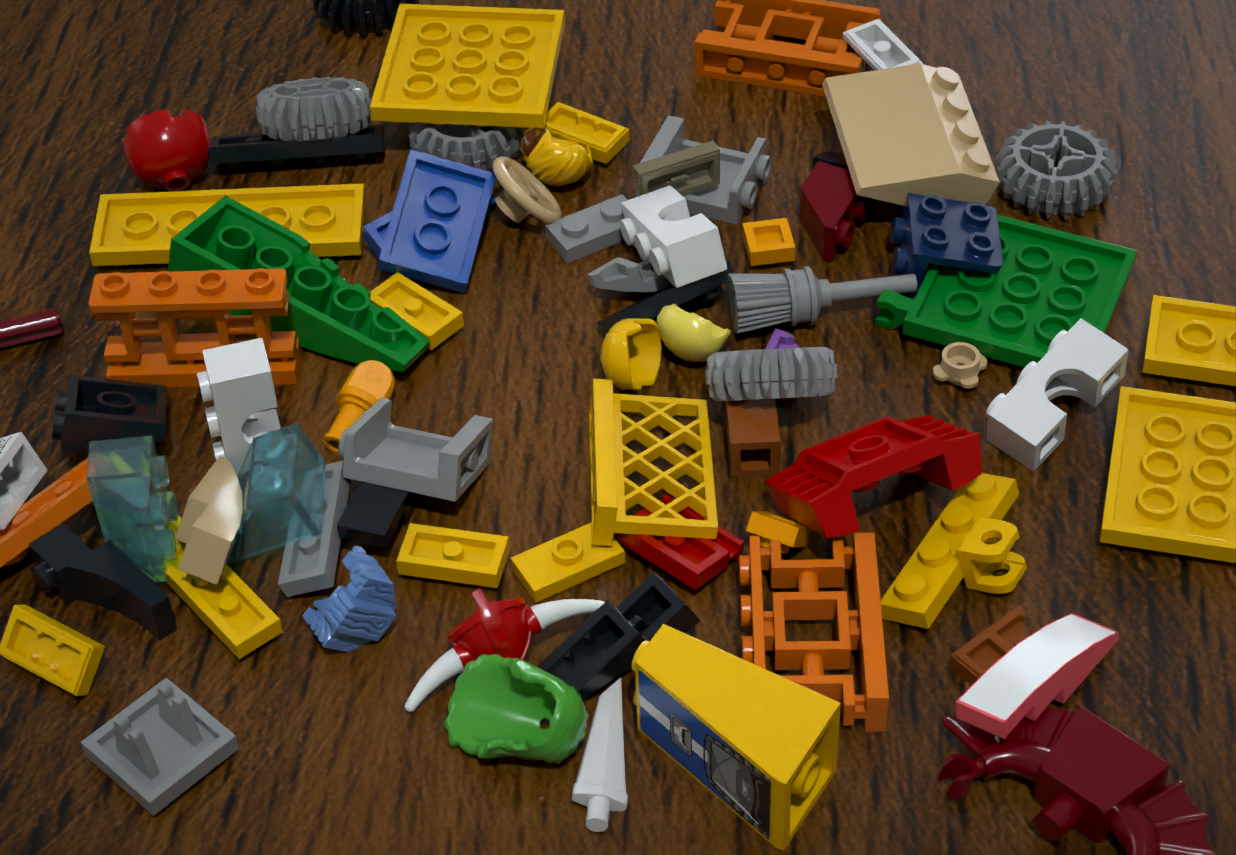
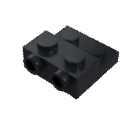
M69 375L68 391H57L52 440L62 441L61 450H70L74 454L83 457H89L96 451L101 454L111 455L113 437L123 438L129 443L138 445L149 444L152 441L164 442L167 386Z

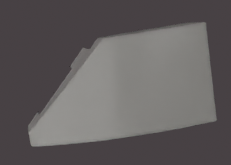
M617 257L587 274L592 287L606 290L655 292L673 285L664 275H657L652 263L648 259L638 264Z

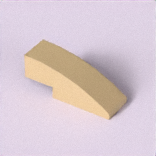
M219 456L189 496L175 537L176 540L186 543L178 569L216 585L225 570L243 513V498L239 480L230 460Z

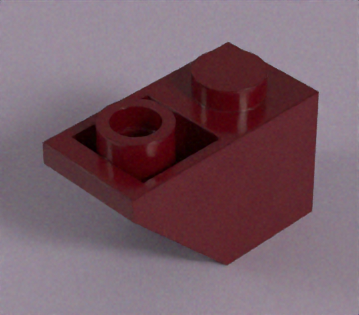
M818 161L801 186L800 223L823 261L832 263L841 248H847L850 245L858 221H865L872 198L856 194L848 169Z

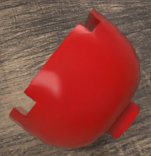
M166 109L143 115L130 123L126 128L127 138H122L121 144L125 159L133 174L142 183L150 187L168 191L183 190L189 184L196 181L207 169L210 160L209 147L211 145V138L207 124L201 115L191 110L183 109L185 116H171L170 110Z

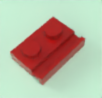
M667 494L661 497V502L665 505L675 500ZM689 507L678 513L685 519L704 520L703 516ZM644 508L633 516H649L652 513ZM718 526L716 539L618 533L617 536L618 542L694 590L728 568L730 560L733 558L739 560V555L743 554L745 543L720 526Z

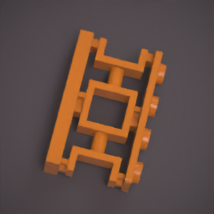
M719 0L715 4V26L726 28L724 32L705 29L702 33L699 32L695 40V76L826 97L822 86L825 78L865 72L866 61L859 54L852 53L853 48L843 38V32L876 19L881 20V11L876 8L824 0ZM774 35L803 39L806 40L805 45L775 41L772 38Z
M258 268L248 270L113 272L96 274L88 303L90 312L93 313L95 321L119 320L122 336L107 337L104 352L105 362H109L106 378L166 385L167 388L200 387L197 372L207 371L202 350L253 340H236L235 335L257 334V339L262 338L273 384H297L301 357L299 338L296 336V331L272 332L269 316H287L289 291L286 289V270ZM252 309L253 315L231 316L230 310ZM135 312H155L157 318H136ZM215 318L218 333L178 334L175 319ZM141 337H161L162 342H142Z
M854 532L853 546H843V540H832V559L782 560L781 540H771L770 547H760V536H749V555H739L740 586H750V595H741V627H751L752 636H742V659L766 669L765 651H774L775 670H803V675H786L781 677L842 704L843 725H854V719H864V732H886L889 691L875 532ZM845 569H852L855 610H848L847 591H819V588L844 587ZM761 570H770L771 588H798V592H773L772 611H763ZM785 620H836L837 641H786ZM851 650H858L862 695L854 694L853 675H824V670L850 669Z

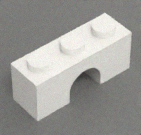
M671 185L621 202L625 219L620 220L619 223L625 242L628 246L633 245L637 249L642 260L648 259L652 263L658 276L664 275L676 288L727 270L718 227L702 213L690 217L686 199Z
M1082 318L1068 332L1066 330L1060 331L1050 343L1045 356L1038 363L1035 361L1030 362L1022 370L1017 384L1008 394L1000 393L991 402L986 411V417L988 418L986 440L1034 472L1062 443L1065 437L1067 413L1052 404L1050 400L1062 395H1072L1081 398L1095 408L1125 376L1129 349Z
M258 338L202 350L207 371L197 372L203 402L212 400L214 402L213 407L205 408L211 437L221 436L222 441L212 443L216 460L219 456L230 460L237 474L240 487L291 476L277 411L272 409L277 408L278 405L263 339Z

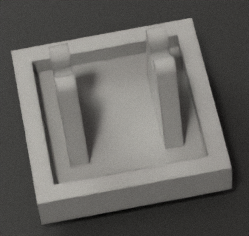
M168 678L162 680L81 741L85 756L153 816L239 749L236 735Z

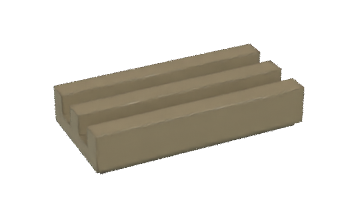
M710 141L632 165L633 174L636 179H633V187L637 191L633 193V198L669 185L683 196L720 184V148L714 141Z

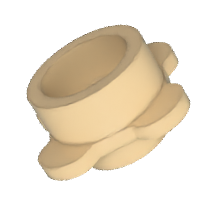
M955 342L947 345L942 350L941 363L933 367V376L939 381L947 380L956 386L973 388L979 383V372L987 367V359L980 354L975 346L965 342Z

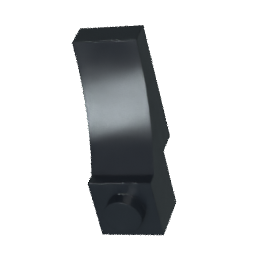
M62 523L29 543L35 563L30 568L34 580L45 593L53 591L67 606L78 600L106 607L137 622L160 641L177 630L169 596L110 540L91 550Z
M653 572L616 608L607 600L537 667L562 679L569 686H574L575 690L581 694L582 701L584 702L608 682L631 668L633 657L640 644L645 640L650 642L663 624L687 634L700 620L685 602Z

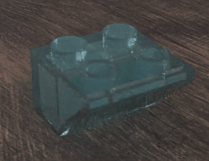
M152 436L89 442L86 480L105 542L110 540L153 581L166 582L168 560L176 559L175 535L173 529H169V522L177 521L178 519L175 491L166 490V487L169 485L166 457L157 456Z

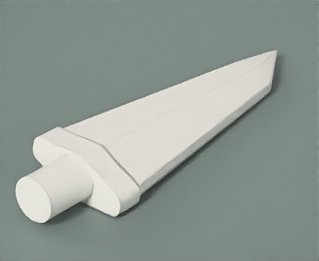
M621 677L598 698L578 776L572 790L571 799L574 802L587 806L586 827L594 832L605 831L608 828L610 811H625L628 803L625 780Z

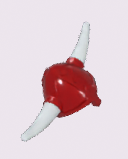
M481 588L473 591L472 599L477 604V610L472 616L460 622L447 634L452 648L443 654L421 677L405 703L406 711H415L419 704L434 689L453 676L463 672L466 664L470 661H476L480 655L497 654L503 658H519L525 661L533 636L563 619L593 613L605 602L592 599H563L530 607L527 606L523 597L489 602Z

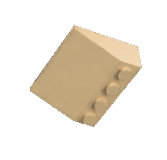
M915 64L827 77L822 83L857 195L902 206L905 204L908 193L925 196L934 195L944 199L970 203L978 202L984 205L988 203L1000 181L958 73L947 67L941 66L936 68L924 64Z

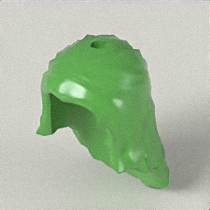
M482 654L476 661L468 662L462 674L458 676L455 690L448 704L449 715L443 723L448 730L449 744L452 747L462 748L470 755L477 754L478 758L507 756L544 760L549 764L553 762L559 764L564 758L576 752L578 743L584 739L589 713L585 709V703L582 701L581 694L575 690L574 686H569L562 679L519 658H503L497 654ZM544 720L550 722V727L547 729L540 727Z

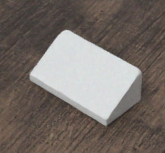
M880 19L843 32L845 41L874 70L923 64Z

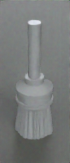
M804 266L799 270L782 269L781 274L729 273L726 291L731 326L735 334H740L785 322L789 327H794L800 323L816 324L821 309L830 308L832 302L879 297L883 290H892L899 294L917 292V279L915 274L829 283L828 279L818 280L809 266Z

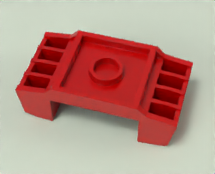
M929 414L903 421L886 416L802 450L795 464L768 478L765 482L781 515L790 517L793 521L801 523L804 527L811 528L814 532H819L826 538L839 537L860 530L851 496L852 491L864 492L874 489L880 485L881 479L896 473H911L951 491L957 490L982 474L980 434L968 432L966 428L960 429L953 423L947 424L942 419H934Z

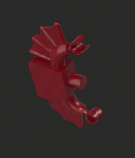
M1082 706L1075 713L1072 709L1061 710L1046 707L1035 721L1024 717L1005 739L956 718V716H945L942 719L943 726L976 756V759L973 760L967 755L955 753L950 755L945 761L938 780L941 781L946 778L955 779L947 794L952 799L966 797L977 776L983 775V777L988 778L1001 774H1014L1037 782L1034 798L1043 808L1035 816V824L1039 831L1052 841L1062 840L1074 828L1093 842H1104L1113 835L1126 850V855H1218L1211 849L1205 834L1206 826L1210 819L1209 815L1203 813L1189 800L1184 782L1178 780L1165 787L1170 763Z

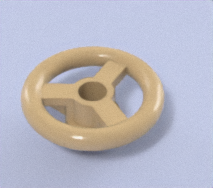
M501 156L494 160L493 172L504 188L495 198V202L510 219L521 223L531 214L538 220L551 224L562 217L561 208L554 196L528 169L508 157Z

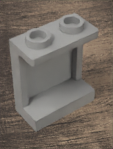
M668 115L640 163L703 143L686 140L685 119ZM757 137L749 153L719 147L720 184L683 195L687 202L689 214L697 215L702 213L707 218L738 225L746 208L752 209L754 206L760 182H766L771 172L772 157L767 155L766 138Z
M381 397L369 410L364 411L362 416L352 426L343 431L338 447L339 457L344 459L343 478L456 502L490 463L493 419L474 415L454 437H448L393 425L391 423L392 400Z

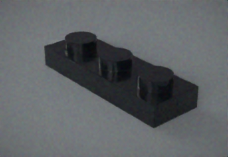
M726 261L727 270L678 288L674 285L669 286L597 321L596 323L603 338H605L613 325L623 319H653L659 315L664 306L676 304L677 307L687 311L683 303L691 299L697 298L699 304L723 294L724 290L721 285L727 282L729 273L735 274L730 262Z

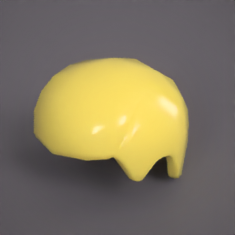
M676 304L664 306L657 316L656 324L660 330V336L664 345L671 353L685 361L707 362V358L715 352H720L732 336L731 330L723 329L695 313H688L677 307Z

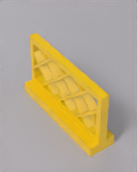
M593 379L588 415L592 545L612 546L614 533L716 539L718 519L707 400L613 393V380ZM621 411L638 412L646 418L636 423L622 414ZM675 415L696 416V420L684 426L672 417ZM659 425L671 435L661 440L650 433L649 430ZM636 439L648 449L637 454L625 445ZM684 442L697 452L687 458L674 448ZM658 457H662L674 466L663 472L650 462ZM638 471L650 481L639 487L626 477ZM687 474L700 484L689 490L676 480ZM664 489L676 499L665 505L652 496V494ZM636 504H640L652 514L649 516L626 515V511ZM690 507L703 516L704 520L685 519L678 513Z

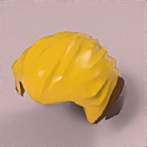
M535 127L525 130L524 137L521 139L520 151L524 155L523 159L526 162V167L543 184L557 187L574 183L584 176L594 164L591 148L588 144L583 148L579 142L553 138L549 130L539 132L535 130Z

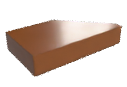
M1018 605L950 655L949 667L972 686L987 669L1025 639V609Z

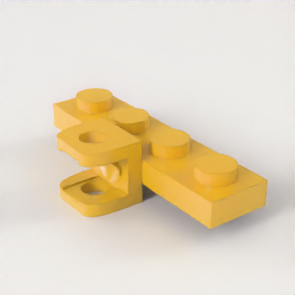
M982 473L976 479L956 491L881 599L882 619L929 629L963 577L967 589L993 594H1005L1013 591L1027 569L1024 557L1010 552L1016 540L1019 539L1018 528L1012 523L1002 521L1019 495L1016 479ZM996 537L1001 538V540L997 542ZM999 569L1009 570L1003 576L992 575L994 571Z

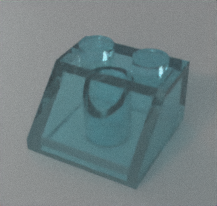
M299 423L278 430L268 431L263 435L253 438L237 475L242 491L243 513L228 559L230 563L321 534L326 461Z

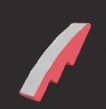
M1073 613L1045 625L1014 646L978 678L956 701V718L1005 739L1024 717L1035 721L1053 699L1064 704L1119 640V632Z

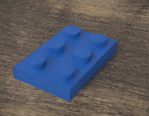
M410 149L376 269L393 274L399 272L407 278L465 293L496 179L495 174Z

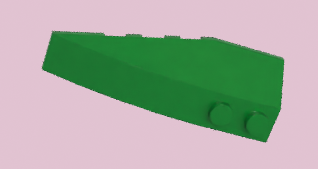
M227 196L220 199L171 239L169 272L248 270L258 268L285 269L287 273L286 289L289 291L287 316H269L272 332L296 331L301 347L358 364L368 360H375L384 363L391 370L404 372L429 348L430 340L389 307L379 308L370 300L371 292L360 283L351 285L339 275L340 267L328 257L321 260L310 251V243L301 235ZM252 309L230 310L231 316L253 315Z

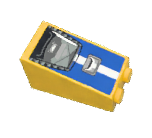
M663 624L650 642L645 640L640 644L632 661V670L635 671L636 679L633 703L637 705L638 730L771 845L784 851L837 771L841 703Z

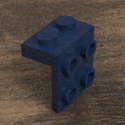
M908 193L900 217H893L889 243L895 244V250L891 262V273L897 276L915 274L917 292L922 284L929 263L997 273L1001 269L1003 257L996 209L989 205L978 202L970 203L944 199L934 195L925 196ZM917 292L904 293L902 295L916 296Z

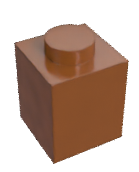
M775 399L726 401V440L730 478L774 476L780 472L781 440Z

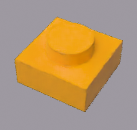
M787 218L742 223V238L750 266L795 261L796 247Z
M752 511L746 531L761 536L760 545L763 547H770L771 540H781V553L788 554L790 547H807L812 529L767 511Z

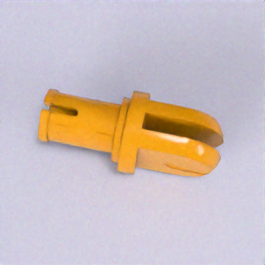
M375 360L360 362L351 371L338 393L336 405L339 413L322 440L323 445L332 453L339 455L338 447L343 431L352 426L362 416L364 411L369 410L381 397L391 398L395 379L391 369L384 363Z

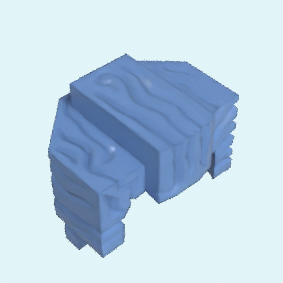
M354 546L353 552L349 551L342 560L347 570H350L351 582L346 587L339 585L330 597L315 600L313 605L317 608V611L309 606L302 615L307 620L306 623L310 624L311 630L315 631L314 634L318 636V640L323 643L322 646L325 648L350 652L371 641H379L397 616L394 612L397 608L394 584L386 576V573L379 566L376 559L366 555L365 550L359 546Z

